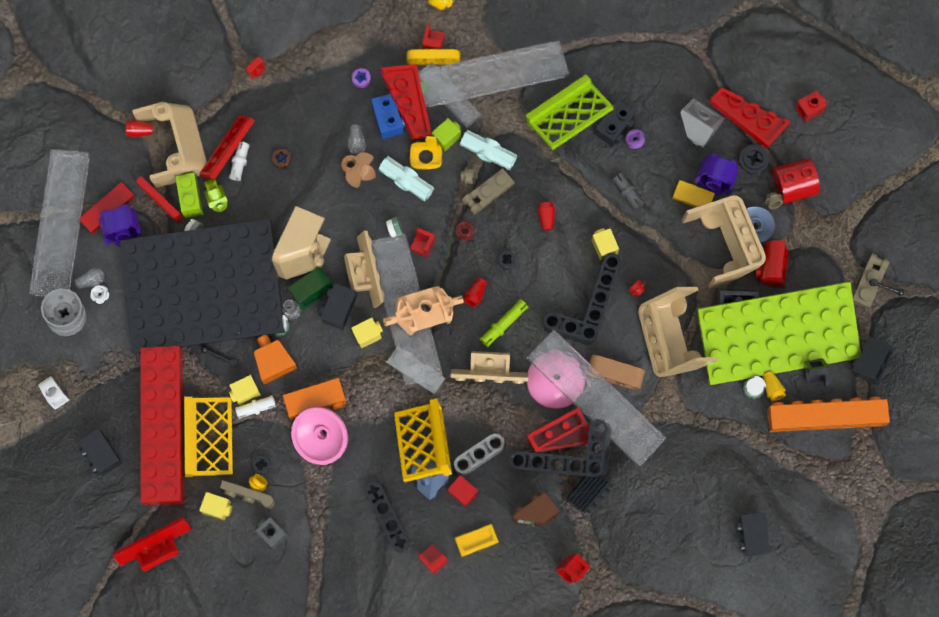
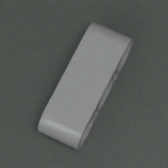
M492 434L458 456L454 461L456 473L465 476L499 454L504 448L503 437L499 434ZM497 439L501 442V445L498 448H493L490 446V442ZM477 450L484 452L485 456L482 459L474 457V453ZM465 461L469 466L465 470H460L457 466L458 463Z

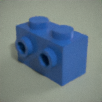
M391 94L371 99L382 139L404 134L403 127L406 125L402 117L399 116L397 106Z

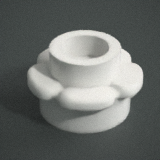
M103 285L95 286L91 290V299L98 304L104 303L109 298L108 289Z

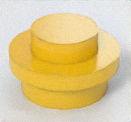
M255 474L249 478V486L252 490L258 492L266 490L268 483L263 476Z

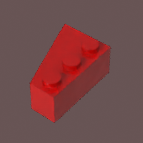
M578 407L525 435L533 452L537 453L588 444L590 427Z

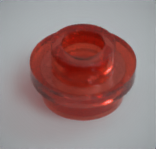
M464 221L457 225L456 235L459 239L469 240L473 237L475 231L474 226L470 222ZM463 229H467L469 232L467 234H463L461 231Z

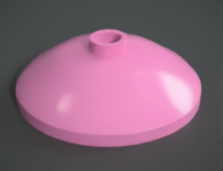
M556 351L545 353L535 359L528 370V390L533 399L544 407L551 409L568 407L580 397L585 384L583 369L575 358L566 353ZM553 375H559L560 379L554 380Z
M312 407L300 413L293 423L291 436L294 447L307 461L319 465L329 464L341 457L346 450L348 432L344 422L335 412L323 407ZM322 429L327 432V435L323 434Z

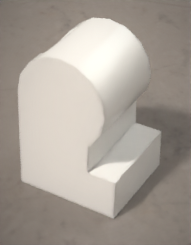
M52 376L38 384L47 402L55 410L69 401Z

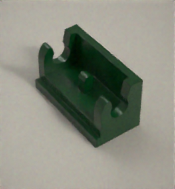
M320 267L288 287L302 310H305L327 295L329 288H333L331 281Z

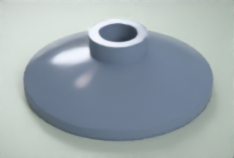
M761 207L747 208L746 210L752 224L758 227L755 231L760 243L767 241L775 229L772 215Z

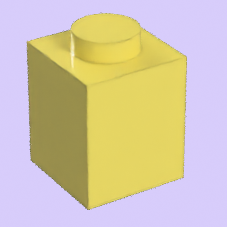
M603 228L594 232L592 243L600 261L610 253L618 254L619 247L611 229L605 230Z
M373 318L352 327V332L361 349L382 339L380 333L383 330L379 322H374Z
M251 375L229 385L232 390L229 394L233 402L237 401L240 406L261 396Z
M206 492L200 512L225 521L226 516L229 517L232 511L231 501Z

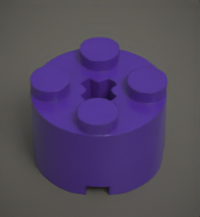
M711 153L702 160L695 183H699L701 185L700 188L711 191L716 196H720L721 193L729 195L732 192L738 175V164L733 160H726L720 158L717 154Z
M121 205L118 209L104 210L100 213L99 223L105 244L111 245V242L115 243L116 246H120V240L134 239L137 235H142L137 212L131 209L129 205Z

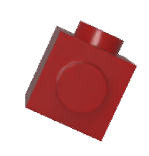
M816 90L798 100L795 109L803 121L807 122L824 112L827 106L826 99Z

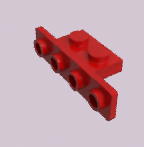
M182 517L144 538H140L136 542L119 549L112 555L120 566L137 558L141 569L145 572L180 554L174 539L190 531L191 528L185 518Z

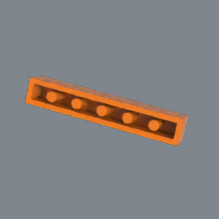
M871 397L865 401H862V398H852L847 402H842V399H833L829 403H823V400H813L811 404H803V401L791 402L792 405H784V402H775L767 409L769 432L886 426L890 423L887 399L881 400V397Z

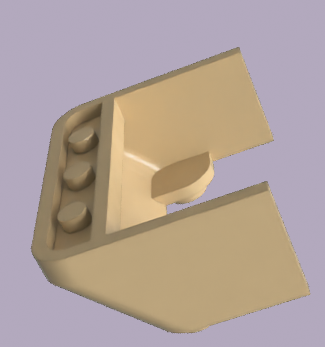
M160 102L132 110L137 121L170 120L179 152L167 158V171L149 175L155 188L176 183L175 176L195 173L196 177L200 176L199 174L206 165L207 160L191 107Z
M729 196L686 211L681 220L682 223L700 218L702 224L708 229L720 227L733 258V261L726 263L723 267V274L712 279L708 285L709 289L735 281L759 268L765 262L766 255L744 202L740 197Z
M297 206L295 207L272 257V262L279 277L290 279L322 267L324 263L323 256L331 241L330 238L318 234L325 218Z
M676 287L642 303L639 307L638 314L653 371L658 377H667L697 370L718 361L717 357L701 358L699 352H688L678 316L684 314L687 309L685 297L698 291V287Z

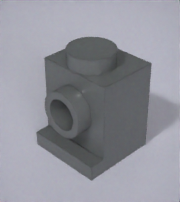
M271 517L268 519L264 518L257 525L258 529L256 532L272 549H275L288 537ZM270 529L275 531L273 536L268 535Z

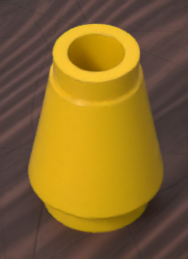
M773 371L767 372L762 376L766 384L767 397L772 402L781 400L786 396L785 388Z

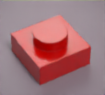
M258 56L245 70L247 75L253 80L256 77H260L266 67L264 61Z

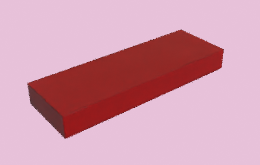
M142 176L136 180L138 186L176 223L183 220L181 214Z
M121 182L80 217L79 220L93 234L100 228L99 218L102 211L118 209L121 205L129 203L135 196Z

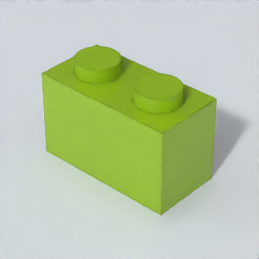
M195 173L175 176L183 216L189 218L204 215L198 179Z

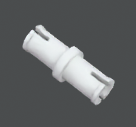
M241 142L239 143L235 157L232 158L233 165L229 178L235 181L236 178L237 181L241 180L243 168L247 164L246 156L249 144L242 142V145Z
M273 395L257 401L254 399L251 403L235 407L237 416L241 419L252 414L258 415L261 411L273 407L275 408L276 402Z

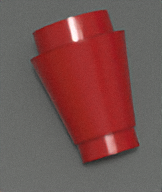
M132 119L131 121H126V136L134 138L153 135V124Z
M539 203L537 211L542 230H553L556 210L554 203Z
M477 278L465 292L464 302L472 307H477L478 304H481L487 282L482 278Z

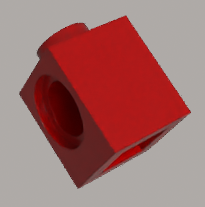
M576 553L567 556L555 571L568 584L579 582L591 567Z

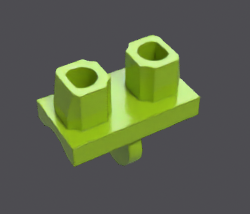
M216 180L204 182L206 186L204 193L209 207L216 212L225 210L228 201L222 185L218 186Z

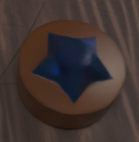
M278 149L273 153L272 161L277 168L283 169L290 165L291 155L285 149Z

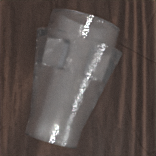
M352 125L350 126L348 149L353 154L364 152L366 142L361 126Z
M95 267L75 279L78 289L102 285L105 282L103 271L101 268Z
M290 299L286 300L282 307L283 315L290 320L296 319L301 313L299 304Z

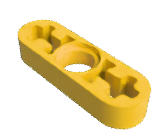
M455 49L407 51V63L457 64L460 62V51Z

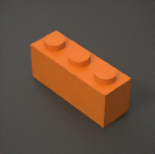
M339 378L283 395L291 421L295 420L300 413L312 407L337 410L344 407L343 404L347 403Z

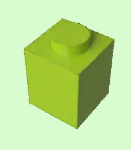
M448 118L432 132V137H436L437 144L446 151L461 138V127L455 121L452 122Z

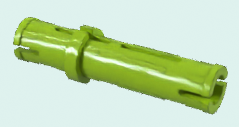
M519 299L500 320L491 325V328L480 337V341L486 347H489L528 309V306L525 305L526 303Z

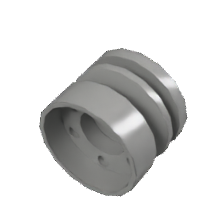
M56 289L47 294L42 301V317L52 332L60 336H71L82 330L86 323L87 314L82 301L75 292L69 289Z

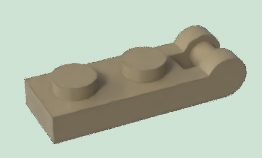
M502 168L474 191L467 194L462 201L465 205L468 204L471 208L470 211L475 215L512 187L515 182ZM478 198L480 202L476 204L474 199Z
M874 253L870 255L853 295V303L867 309L871 307L879 286H870L869 281L870 279H876L881 283L890 260L878 258ZM873 264L880 266L879 271L872 268Z
M222 480L220 489L224 491V495L233 498L238 495L243 497V501L252 504L254 501L262 503L267 509H272L275 506V500L270 495Z

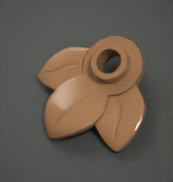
M361 152L356 156L348 155L343 158L341 167L346 172V181L354 188H359L361 180L370 181L376 178L374 169L369 165L374 158L371 154ZM348 163H354V166L351 168L347 165Z

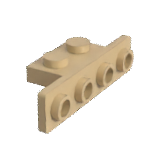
M363 231L357 236L360 252L347 253L344 255L351 289L356 292L369 290L372 306L377 308L384 302V293L380 287V275L376 270V258L372 252L371 238L368 235V231Z
M471 351V369H451V378H455L457 381H465L468 378L474 379L477 382H484L485 379L496 383H503L507 380L516 384H522L524 381H528V373L509 372L510 353Z

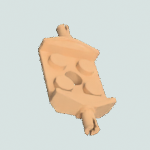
M438 286L397 298L394 316L383 318L385 326L397 323L409 335H413L415 331L445 322L450 324L453 317V306L464 303L461 295L451 298L442 288ZM422 304L428 305L429 308H430V311H429V312L423 311V310L421 309V305H422Z

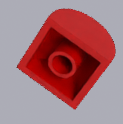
M809 158L771 169L778 193L782 195L783 204L816 196L820 192L818 174L813 162Z
M774 240L765 242L763 250L766 259L762 266L757 268L756 278H760V282L766 286L785 289L789 254L786 241Z

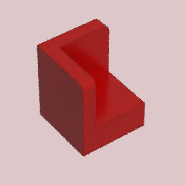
M426 25L422 44L423 50L442 49L445 33L432 31L430 25Z
M417 228L416 237L410 250L428 258L435 243V235Z
M459 476L447 490L465 508L478 494V490L462 476Z
M433 544L422 554L417 555L433 575L448 563V559Z

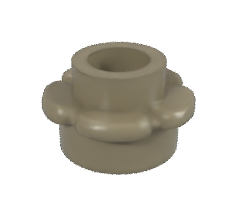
M468 167L461 171V181L465 182V185L473 184L474 171L473 169H468Z
M776 192L768 194L765 204L769 209L780 207L783 204L782 195Z

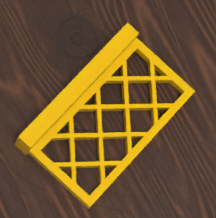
M184 397L185 477L233 475L231 397ZM227 402V411L221 415L214 407L218 403ZM196 403H205L209 409L201 415L196 410ZM211 410L220 417L213 425L204 418ZM227 413H228V421L224 418V416H225ZM221 419L228 425V429L223 434L214 427ZM201 420L210 426L203 435L196 429V425ZM211 429L220 436L213 444L205 438ZM202 439L210 445L203 454L197 449V444ZM221 439L228 443V448L223 454L215 447ZM212 448L220 455L214 463L205 457ZM202 458L211 465L206 471H197V463ZM223 458L228 462V470L220 471L215 464Z
M438 399L430 400V404L395 412L394 416L404 482L443 473L444 476L451 475L452 470L443 411ZM429 411L425 421L418 418L422 412ZM409 416L411 419L406 426L400 423V418ZM415 420L421 423L417 431L410 428ZM426 426L431 429L427 437L420 434ZM407 431L414 434L408 442L402 438ZM417 437L424 440L419 448L412 445ZM428 443L434 446L430 454L423 451ZM409 448L416 451L410 459L405 456ZM419 454L427 457L421 465L415 462ZM430 460L436 462L437 468L433 469L425 467ZM411 465L418 467L415 473L407 475V470Z

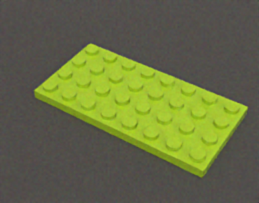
M849 281L697 308L704 357H717L718 360L706 365L709 385L763 376L770 371H773L775 374L805 368V361L824 358L827 364L853 360L859 358L861 354L851 283Z

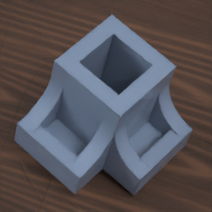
M420 459L415 460L420 465L423 463ZM433 460L429 461L425 468H437L436 462ZM412 465L411 474L415 473L418 467ZM443 473L416 479L417 490L430 500L436 497L437 491L443 485L448 483L449 475L444 476Z

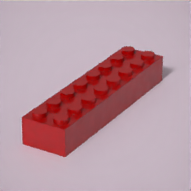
M180 346L141 348V503L145 506L184 504L183 350Z

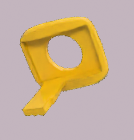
M427 136L426 142H415L411 145L410 164L412 168L436 169L442 165V148L437 144L436 137ZM424 150H429L433 154L432 161L426 164L420 162L419 154Z

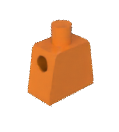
M263 335L257 339L261 348L255 350L254 355L261 380L264 384L297 369L296 364L279 340L271 343L268 335Z

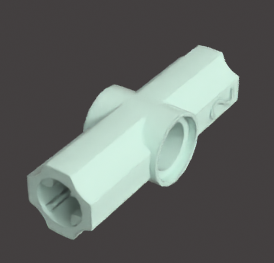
M469 130L465 132L460 142V146L476 153L482 160L489 163L494 162L508 170L513 167L517 158L516 154L500 147V144L491 138L485 139Z
M389 156L383 160L379 167V171L394 180L398 187L404 191H410L424 202L434 190V187L421 179L414 170L407 166L403 167Z

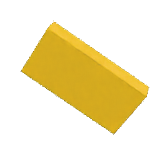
M679 180L672 199L693 207H699L711 203L715 193Z
M492 524L455 538L462 557L499 543Z

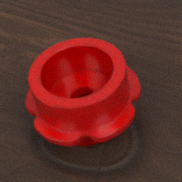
M638 280L628 290L632 294L631 296L636 295L638 297L645 290L643 287L645 282L642 283Z

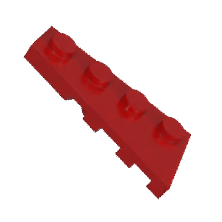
M417 64L381 68L379 71L412 140L427 138V136L431 137L432 134Z
M721 88L709 101L713 107L766 149L791 122L777 117V114L771 111L768 113L760 109L759 105L755 103L750 104L744 101L742 97L724 88Z

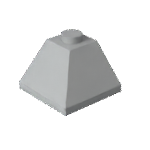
M694 98L680 112L687 137L695 145L702 147L710 141L725 119Z

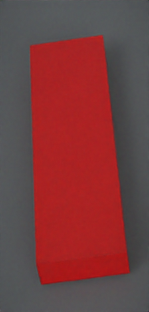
M239 115L201 170L199 175L202 178L215 180L254 123L251 117Z

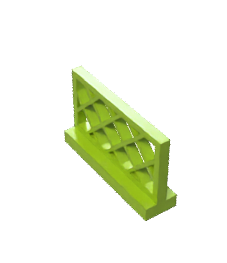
M584 75L525 116L528 126L535 130L545 143L554 150L612 111L613 106L595 88L590 78ZM590 91L594 93V99L584 98V95ZM574 102L579 103L578 109H572L569 106ZM583 103H593L592 109H582ZM596 104H604L606 106L602 110H595ZM558 113H564L563 119H554V116ZM568 113L577 114L576 120L567 119ZM590 114V118L580 120V115ZM543 123H549L548 129H540L538 126ZM552 124H562L561 130H551ZM566 124L575 125V128L571 131L564 130ZM550 134L560 135L559 139L552 143L550 140Z

